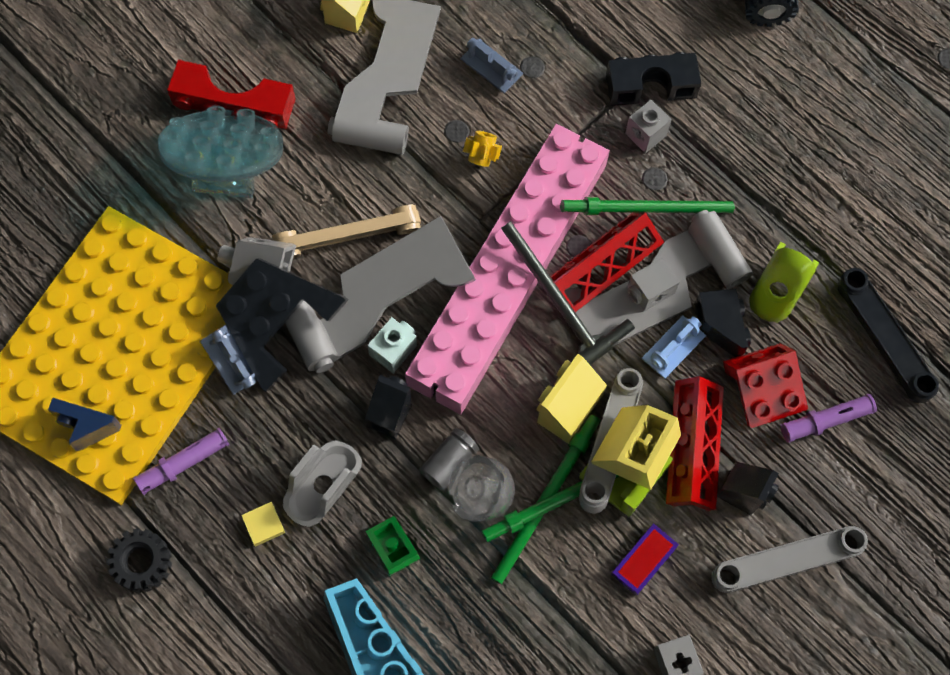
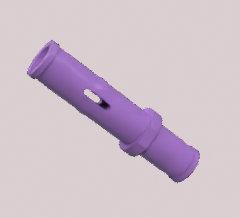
M866 394L860 398L819 412L809 411L805 414V417L782 423L781 432L787 443L811 434L817 436L823 434L825 429L873 414L877 411V406L874 398L870 394Z
M217 428V430L190 444L169 458L165 459L162 457L158 460L159 463L133 478L142 494L145 495L168 480L171 482L176 480V475L230 444L221 429Z

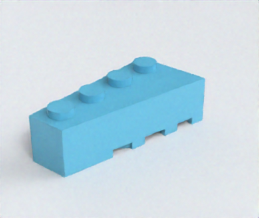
M357 578L325 590L323 599L352 675H424L419 665L404 648L400 638L390 628L382 613Z

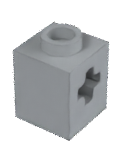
M649 100L629 117L625 134L644 153H647L667 136L672 119L652 100Z
M662 257L632 274L627 291L631 300L636 305L640 304L642 309L646 311L675 294L680 282Z
M690 634L659 644L653 649L662 675H704ZM677 658L679 661L685 660L687 666L682 671L680 668L674 669L672 663Z

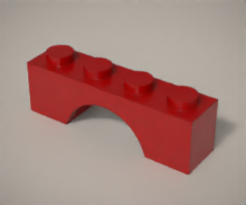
M183 60L177 61L167 89L173 105L180 109L200 110L214 117L219 115L227 116L241 123L254 122L268 129L281 128L286 130L296 100L292 84L265 78L256 87L246 92L229 93L222 91L212 83L206 65Z

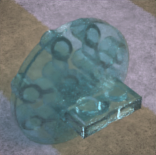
M211 106L207 108V111L172 118L169 121V125L165 127L158 138V151L160 159L169 169L182 176L191 178L192 192L228 194V196L252 198L254 194V176L260 175L274 167L282 157L283 137L281 132L268 120L255 115V112L251 109H241L237 111V116L232 115L235 110H225L222 106Z

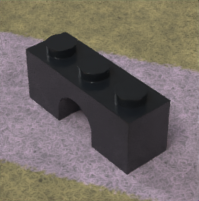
M676 52L672 55L664 56L650 54L641 58L630 59L619 57L608 61L606 71L610 106L640 103L643 84L646 82L661 84L666 90L668 101L697 98L702 84L696 53Z

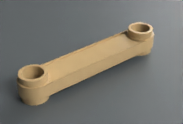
M412 204L397 207L392 210L393 214L302 234H297L294 230L284 231L272 235L273 241L295 244L294 259L301 256V251L396 230L398 235L409 234L421 228V219L416 205Z

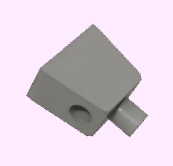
M248 237L238 240L235 248L223 245L219 250L217 260L219 263L231 266L228 282L234 285L256 258L263 259L290 272L296 245Z

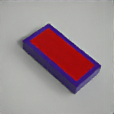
M653 523L611 575L637 596L679 544Z

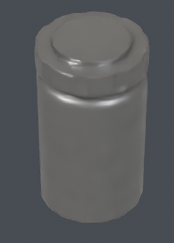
M455 428L451 432V436L444 440L419 471L429 482L444 491L470 461L472 454L475 455L479 447L468 434Z

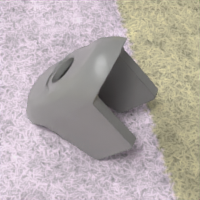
M337 440L327 442L321 448L312 445L289 475L288 489L283 498V508L287 515L294 522L302 526L311 527L318 524L361 469L362 459L358 452L352 446ZM320 476H327L333 482L325 494H320L314 489V482Z

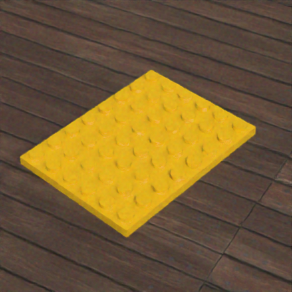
M108 206L0 352V433L122 506L136 485L133 477L146 471L215 369L214 363L200 343V340L226 325L216 305L233 286L228 282L229 273ZM56 398L112 415L122 425L120 431L83 450L75 451L69 445L74 429L55 422L56 418L48 411L51 400Z

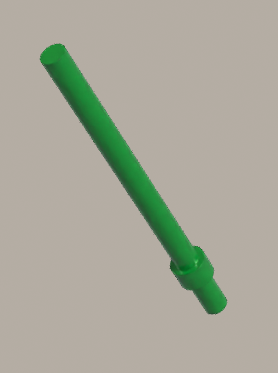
M584 197L583 200H561L560 203L561 212H583L584 215H599L600 212L699 213L703 210H708V212L715 211L716 213H733L735 209L733 201L600 200L599 197Z
M590 415L579 434H574L568 444V452L536 503L558 493L580 455H585L591 445L589 440L601 422L598 417ZM544 515L524 524V528L519 530L492 574L491 579L500 585L503 584Z
M583 481L518 513L514 510L504 515V520L481 530L486 542H489L509 531L513 534L523 529L524 524L578 498Z

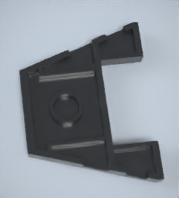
M256 258L217 303L216 307L249 367L255 374L259 385L267 392L287 369L268 353L264 346L305 301L326 321H331L348 299L341 294H336L321 285L296 276V274L272 263Z

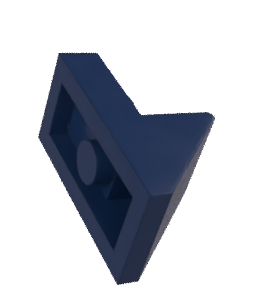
M52 398L48 411L56 418V423L74 429L69 445L75 451L83 450L120 431L122 426L112 415L56 398Z

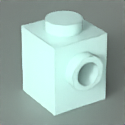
M391 317L368 344L369 355L394 374L417 347L416 331L405 321L399 323Z

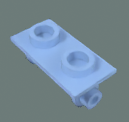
M682 315L642 359L666 379L706 337L699 329L702 325L696 317L688 319Z

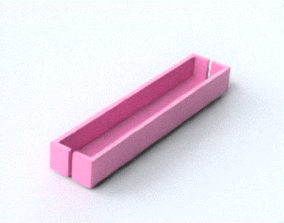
M558 124L554 126L469 268L476 280L457 287L405 373L408 387L431 399L434 394V385L438 386L436 402L460 415L462 414L538 284L537 279L504 234L501 227L511 221L546 270L579 213L561 212V200H583L584 197L590 195L606 167L610 150L586 138L582 143L579 141L580 135Z

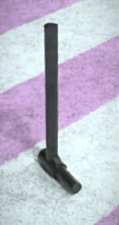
M510 221L501 227L504 234L582 343L579 346L578 354L589 365H592L608 353L615 343L635 329L633 323L626 319L607 335L592 336L514 224Z

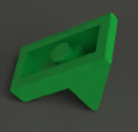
M395 516L365 531L389 577L420 560L417 551Z

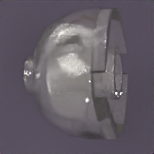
M474 455L468 461H461L451 475L449 494L453 495L455 503L452 507L461 518L474 522L496 520L507 512L513 503L515 495L514 479L509 469L500 461L486 456Z

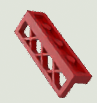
M646 212L631 213L550 277L576 313L661 246L664 241ZM645 228L652 242L644 248L636 247L638 233ZM619 248L628 249L626 262L621 266L613 265L615 251ZM596 266L605 267L603 280L598 284L589 283L591 270ZM573 284L582 285L580 298L572 304L564 291Z
M701 376L675 381L673 416L678 417L681 436L670 454L673 460L668 468L666 504L674 507L694 505L711 511L716 510L724 387ZM707 390L712 392L711 406L707 400ZM705 421H707L710 427L709 436H707L705 431ZM703 452H705L708 458L707 467L703 463ZM701 483H703L706 489L705 499L700 498Z

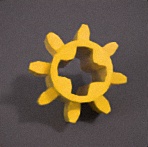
M475 131L474 137L469 136V138H466L463 152L470 153L468 161L475 165L488 167L491 161L496 162V159L499 160L502 145L495 144L497 136L484 131Z

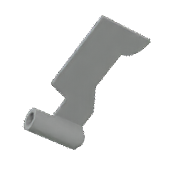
M373 0L374 15L379 22L385 24L374 62L344 87L336 116L331 117L328 124V134L332 135V141L400 155L404 154L409 126L380 120V114L386 96L417 94L441 6L411 0Z
M708 210L697 213L693 216V222L689 229L666 240L652 261L653 263L663 257L680 283L675 294L644 311L640 304L636 305L631 300L627 291L629 281L596 296L576 312L592 336H605L626 319H629L635 329L613 345L615 346L691 309L686 278L710 266L714 267L726 289L734 288L748 280L753 275V271L715 211L708 212ZM566 289L564 291L572 304L580 298L581 289Z
M440 216L342 273L343 296L348 301L331 321H326L324 318L320 320L314 309L303 301L285 324L307 369L322 373L332 368L333 362L364 345L383 312L390 305L435 279L448 287L463 286L476 279L446 223Z

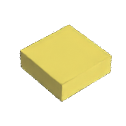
M272 502L241 515L255 547L285 533Z

